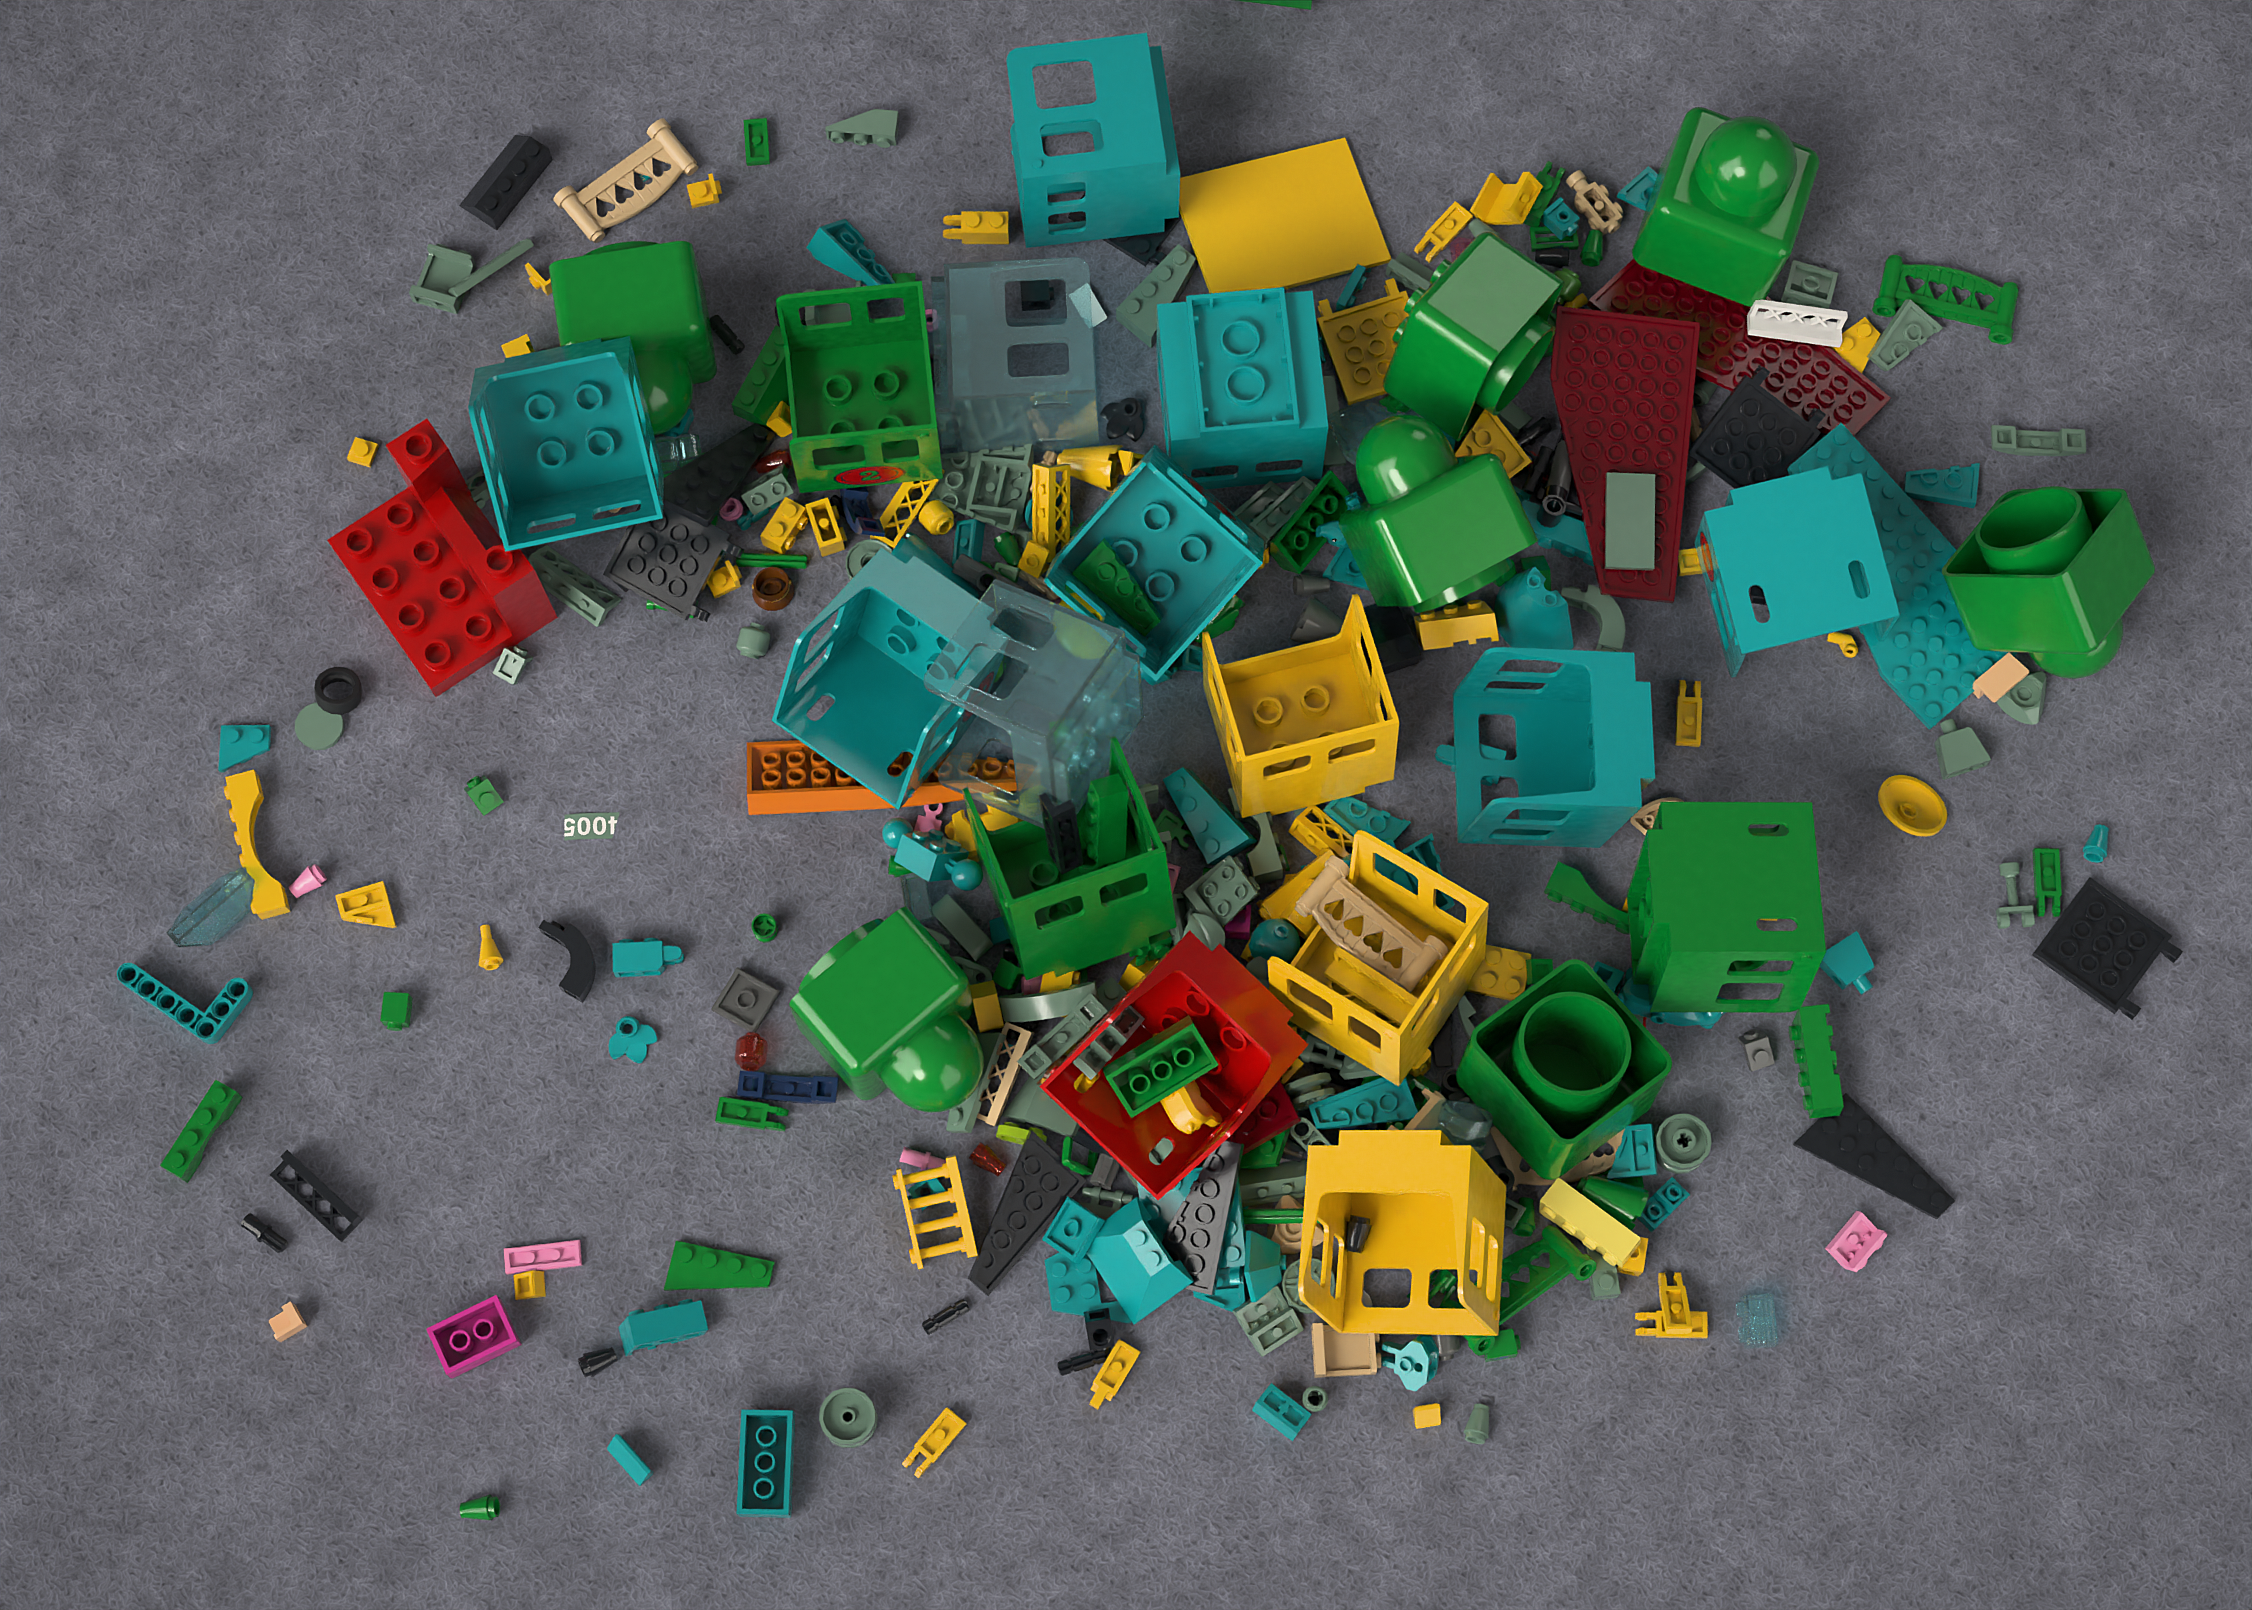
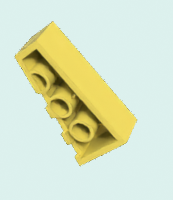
M1560 1178L1556 1179L1540 1200V1214L1582 1241L1589 1249L1602 1254L1603 1259L1612 1266L1617 1264L1622 1268L1640 1245L1641 1238Z

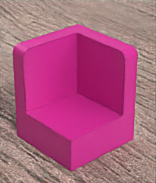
M1247 905L1246 910L1240 911L1232 921L1225 925V938L1250 939L1251 905Z

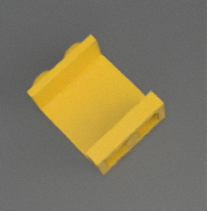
M1523 172L1517 184H1504L1494 173H1490L1470 212L1487 225L1523 224L1543 186L1530 172Z

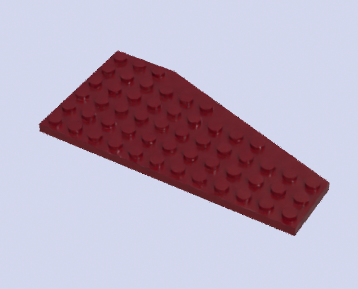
M1634 258L1587 302L1589 308L1597 311L1699 322L1700 330L1695 375L1729 391H1733L1744 375L1751 378L1755 369L1759 365L1763 366L1770 373L1760 386L1804 420L1808 419L1810 412L1814 408L1820 409L1826 415L1816 429L1826 435L1842 423L1855 437L1891 399L1890 396L1829 346L1748 335L1747 315L1751 307L1643 267ZM1768 296L1765 299L1768 301H1772ZM1759 308L1758 311L1766 312L1769 311V309ZM1787 312L1781 313V315H1790Z
M1557 306L1550 382L1579 505L1582 509V518L1601 595L1673 603L1676 589L1700 323ZM1606 473L1655 474L1654 570L1605 569Z

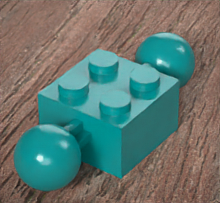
M893 818L886 822L882 830V837L889 847L897 849L894 861L928 882L952 880L954 885L963 891L974 890L981 884L983 880L981 866L976 861L967 859L969 851L962 848L959 842L947 839L941 831L934 829L929 830V832L913 831L911 824L903 818Z

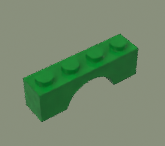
M215 1079L160 1166L188 1183L202 1162L203 1152L215 1130L231 1117L243 1097L237 1091Z

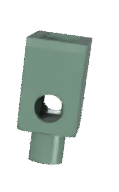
M1948 719L1940 723L1944 735L1938 737L1934 744L1943 780L1987 766L1991 758L1971 727L1958 730L1954 719Z

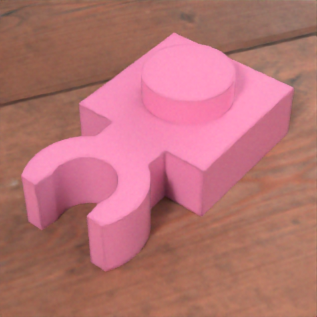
M939 803L936 811L929 809L930 804L924 805L926 816L918 815L914 831L929 832L931 829L940 831L942 821L936 818L942 814L943 805Z

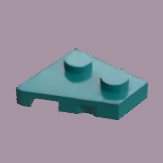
M221 725L219 772H226L229 768L239 763L243 764L256 755L270 751L271 726Z
M1653 1124L1632 1125L1625 1128L1611 1171L1608 1172V1179L1658 1175Z
M1222 1268L1219 1270L1215 1295L1193 1291V1297L1233 1312L1232 1310L1245 1303L1244 1284L1230 1285V1268Z

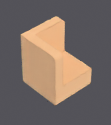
M291 1301L282 1306L283 1312L269 1320L275 1332L274 1337L279 1342L286 1340L307 1327L296 1305Z

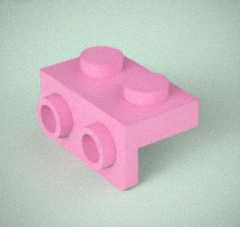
M1856 1211L1825 1249L1842 1267L1857 1272L1867 1264V1259L1872 1253L1883 1245V1240L1888 1234L1883 1230L1877 1229L1862 1212Z

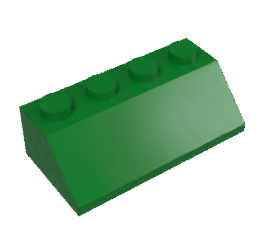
M775 325L731 404L734 415L749 422L757 423L771 431L773 430L767 426V421L778 404L784 401L790 407L784 345L781 329L777 325Z
M1329 470L1271 541L1270 555L1282 569L1300 574L1328 540L1325 537H1316V528L1326 522L1339 520L1348 510L1345 496L1350 493L1333 471Z
M1188 1015L1104 1066L1102 1070L1132 1118L1219 1064Z

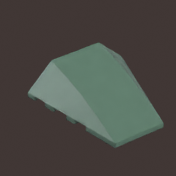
M1024 444L1023 447L1015 448L1007 446L1003 447V449L991 451L989 449H982L974 453L966 451L941 454L942 469L944 470L943 479L939 480L927 501L940 500L953 511L1014 533L1024 521L1025 509L1030 496L1034 464L1033 444Z
M1045 1072L1035 1080L1029 1076L1002 1116L1022 1124L1029 1122L1073 1139L1080 1125L1053 1099H1050L1049 1095L1039 1087L1040 1085H1037V1082L1043 1077Z

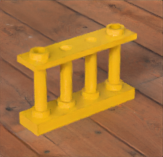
M955 1154L946 1156L947 1163H942L941 1167L903 1175L901 1167L896 1168L897 1174L892 1175L895 1190H901L913 1248L909 1249L912 1264L917 1263L918 1269L923 1268L922 1259L960 1250L962 1253L967 1252L968 1258L978 1256ZM945 1176V1178L950 1177L952 1187L947 1188L948 1191L908 1200L905 1185ZM950 1201V1203L956 1202L958 1212L953 1213V1216L919 1224L913 1223L912 1209ZM951 1226L961 1227L963 1237L958 1238V1241L919 1249L916 1234Z

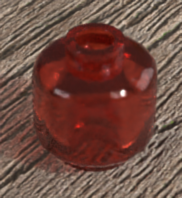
M749 1032L741 1036L736 1041L735 1062L743 1070H758L767 1061V1041L755 1032Z

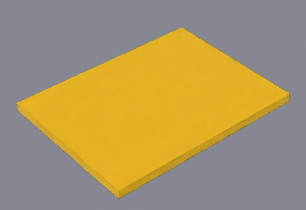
M1346 138L1180 178L1179 211L1210 294L1279 287L1288 289L1352 273L1357 264L1367 269L1387 264L1391 261V256Z

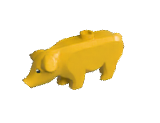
M1043 784L1033 786L1026 790L1016 802L1007 801L1004 793L998 796L996 792L987 795L984 799L988 812L980 815L986 829L989 831L998 830L1041 815L1039 795L1044 794L1048 787ZM960 810L952 815V821L945 826V833L949 840L959 842L962 848L969 851L967 859L978 862L970 822L966 819L964 810Z
M1195 1080L1160 1100L1173 1125L1184 1133L1191 1134L1195 1130L1200 1129L1202 1124L1215 1127L1223 1121L1220 1113L1215 1112L1208 1102L1201 1097Z

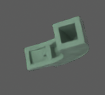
M1590 584L1586 593L1581 592V589L1577 587H1563L1560 595L1569 606L1586 610L1597 620L1600 635L1596 651L1621 652L1625 638V621L1622 611L1610 595H1601L1600 588Z

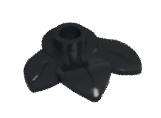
M1126 398L1120 403L1112 402L1103 408L1100 416L1109 420L1106 427L1109 439L1119 438L1125 433L1134 442L1140 439L1144 430V423L1140 418L1142 407L1139 401L1134 398ZM1132 405L1134 407L1133 412L1130 414L1126 413V407Z

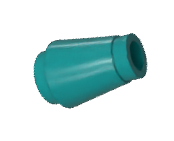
M2100 824L2094 826L2082 849L2086 860L2099 863L2107 857L2108 827Z

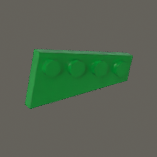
M1105 538L1072 572L1075 577L1142 635L1146 636L1161 621L1162 616Z
M676 1241L664 1291L769 1288L775 1262Z

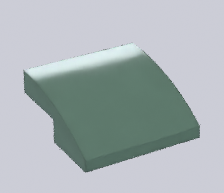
M1278 1285L1257 1302H1251L1249 1299L1232 1310L1245 1334L1261 1357L1304 1330L1293 1308L1288 1306Z

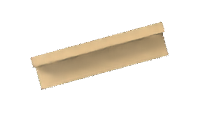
M1009 1022L1005 1023L1002 1034L1007 1035L1010 1028L1020 1033L1016 1045L1009 1047L1005 1038L1004 1044L1006 1049L1001 1051L1003 1044H999L996 1055L1008 1052L1011 1059L1007 1068L1001 1071L997 1063L996 1066H991L987 1079L999 1075L1001 1084L998 1091L992 1094L989 1088L985 1089L988 1096L982 1098L983 1091L979 1099L981 1101L990 1099L992 1106L988 1117L978 1113L977 1118L992 1126H997L1021 1068L1017 1060L1027 1052L1034 1032ZM995 1066L997 1072L992 1074V1071Z

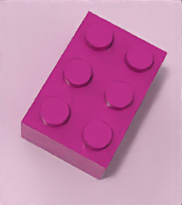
M497 1295L426 1328L444 1371L451 1379L522 1345L504 1304Z

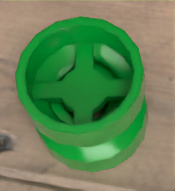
M763 913L753 919L751 924L752 931L757 940L768 943L777 937L778 927L771 915Z

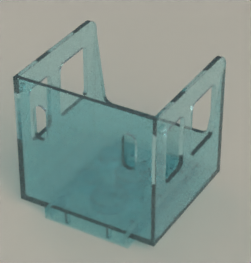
M1078 257L944 264V276L931 277L935 408L942 448H957V452L968 451V453H974L982 449H989L991 451L1003 449V447L1013 446V448L1023 447L1024 444L1032 443L1033 454H1045L1046 451L1062 453L1064 449L1099 446L1095 337L1092 325L1090 269L1087 262ZM1061 279L1065 282L1067 318H1006L1005 286L1008 282ZM1065 343L1068 346L1069 371L1066 374L1014 377L1013 345ZM1045 403H1066V404L1035 405V404H1045Z
M997 579L992 582L924 675V686L929 692L977 715L939 768V782L943 786L963 794L962 789L968 788L973 799L1043 829L1044 823L1039 795L1046 793L1054 807L1071 800L1077 815L1086 802L1090 781L1102 778L1109 769L1110 737L1116 736L1122 749L1144 718L1139 655L1126 650L1125 631ZM996 619L998 622V628L1007 635H1009L1011 638L994 632L990 629V627ZM978 646H985L1004 654L1002 659L1004 679L993 695L954 679L957 672ZM997 741L1012 748L1017 793H1011L967 773L988 742Z

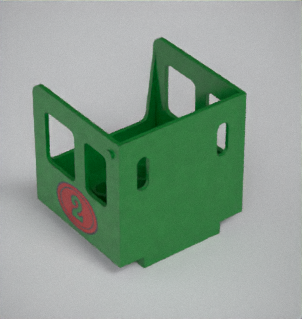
M922 281L793 293L778 297L776 299V307L785 352L793 437L789 442V448L799 492L806 493L943 479ZM896 297L903 299L904 315L878 319L869 318L868 301ZM836 303H848L850 305L852 317L850 321L808 326L801 323L799 308Z

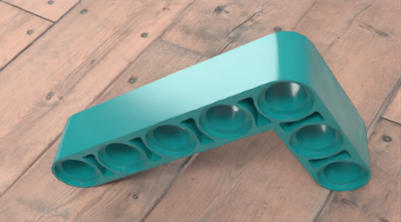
M124 963L117 970V978L125 987L207 1044L217 1043L253 996L252 987L244 979L233 978L225 985L205 1013H203L135 964ZM135 971V978L131 981H126L127 975ZM151 985H155L154 992L146 995V989ZM244 986V993L240 996H235L236 989ZM169 999H175V1003L171 1008H165V1004ZM225 1006H229V1012L224 1016H219L220 1010ZM194 1012V1018L190 1022H184L185 1016L188 1013ZM209 1026H214L213 1033L209 1036H204L205 1029Z

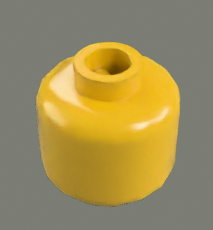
M932 500L926 502L920 510L919 522L930 534L944 535L952 529L954 514L942 501Z

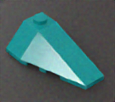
M846 219L819 227L806 247L812 253V256L822 264L856 281L861 280V283L866 286L895 283L885 267L876 263L873 250H867L863 242L865 239Z

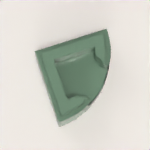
M1018 527L1013 535H1015L1018 541L1019 550L1023 553L1028 541L1032 540V530Z

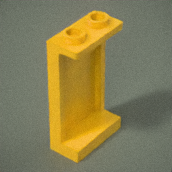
M1322 849L1316 854L1317 858L1266 899L1259 900L1256 903L1260 908L1258 913L1264 921L1279 918L1308 879L1315 880L1324 870V864L1331 855L1335 856L1332 850Z

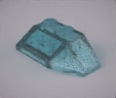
M243 867L218 878L179 913L172 928L167 931L168 936L178 947L214 944L250 912L255 880Z

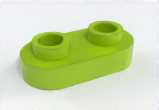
M1004 1122V1125H999L996 1137L1001 1140L1022 1145L1026 1140L1029 1130L1033 1131L1045 1143L1047 1140V1136L1043 1134L1041 1129L1030 1127L1026 1130L1019 1128V1125L1012 1122Z

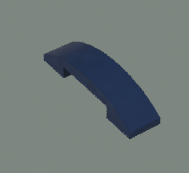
M866 486L840 489L843 511L851 529L857 534L884 537L885 531L880 519H873L866 502L869 493Z
M740 1071L737 1096L791 1103L831 1104L836 1103L839 1078L824 1076L809 1078L767 1075L765 1072Z

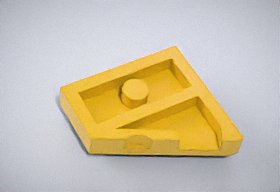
M1864 317L1842 333V344L1839 348L1829 347L1862 373L1869 360L1867 356L1876 344L1880 333Z
M383 881L335 895L343 921L388 928L397 927Z

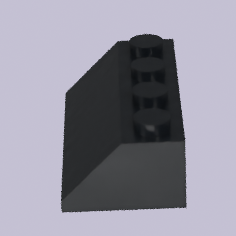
M515 135L459 206L498 230L553 159L549 148L530 136Z

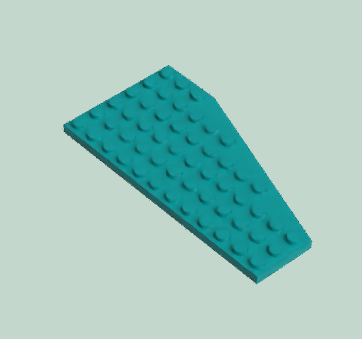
M1840 423L1791 464L1787 471L1789 475L1828 466L1832 480L1859 473L1862 474L1900 616L1884 641L1879 642L1877 640L1872 623L1858 626L1860 633L1864 635L1881 678L1930 730L1975 691L1973 689L1974 681L2008 652L1981 651L1972 645L1942 574V568L1956 552V549L1851 432ZM1850 573L1855 594L1858 598H1861L1858 589L1855 585V582L1853 580V577ZM2009 652V653H2011L2013 656H2015V655H2016L2017 653H2019V652Z

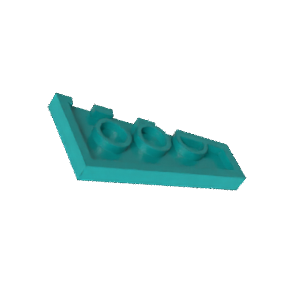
M1382 1077L1308 1105L1317 1130L1410 1120L1418 1113L1406 1077L1400 1086Z

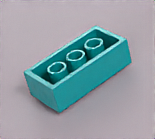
M741 1409L737 1515L739 1517L791 1518L796 1415L793 1410Z

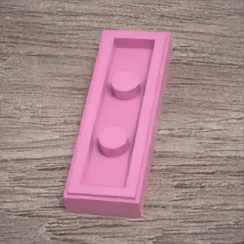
M580 1240L504 1248L505 1273L508 1275L532 1270L542 1271L582 1266Z

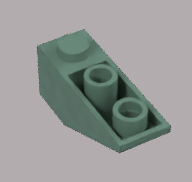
M870 110L826 126L827 140L838 144L849 141L860 146L871 143L877 144L882 148H888L890 145L896 146L899 114L898 111Z

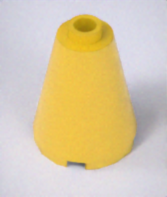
M1114 444L1064 449L1057 457V465L1070 464V476L1112 492L1119 484L1117 483L1119 474L1124 475L1118 450L1123 446Z

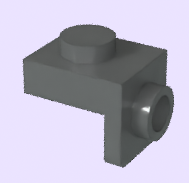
M1748 1030L1744 1035L1737 1037L1738 1042L1743 1046L1747 1065L1751 1072L1775 1064L1768 1036L1761 1030Z

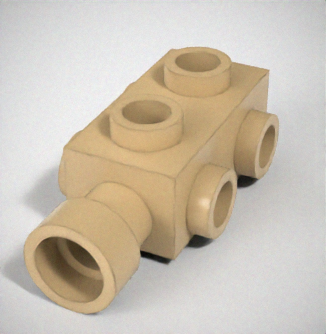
M1581 170L1571 174L1567 178L1566 183L1572 190L1575 189L1577 192L1574 199L1577 211L1581 214L1583 213L1587 217L1590 227L1593 230L1601 231L1603 236L1608 232L1612 234L1617 231L1621 226L1623 211L1617 202L1612 204L1608 199L1609 193L1605 186H1598L1595 181L1589 185L1586 181V176ZM1588 201H1592L1594 206H1591Z

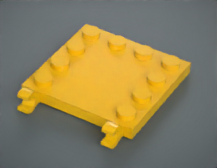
M1394 278L1385 280L1386 285H1384L1387 297L1332 313L1328 299L1318 301V310L1321 317L1317 318V324L1347 405L1387 393L1383 388V380L1397 346V343L1392 338L1402 321L1409 316L1404 311V307L1409 300L1406 291L1399 292Z

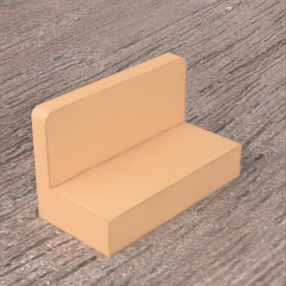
M2008 652L1974 681L1973 689L1975 691L1973 693L1978 699L1985 694L1992 702H1997L2029 674V670Z

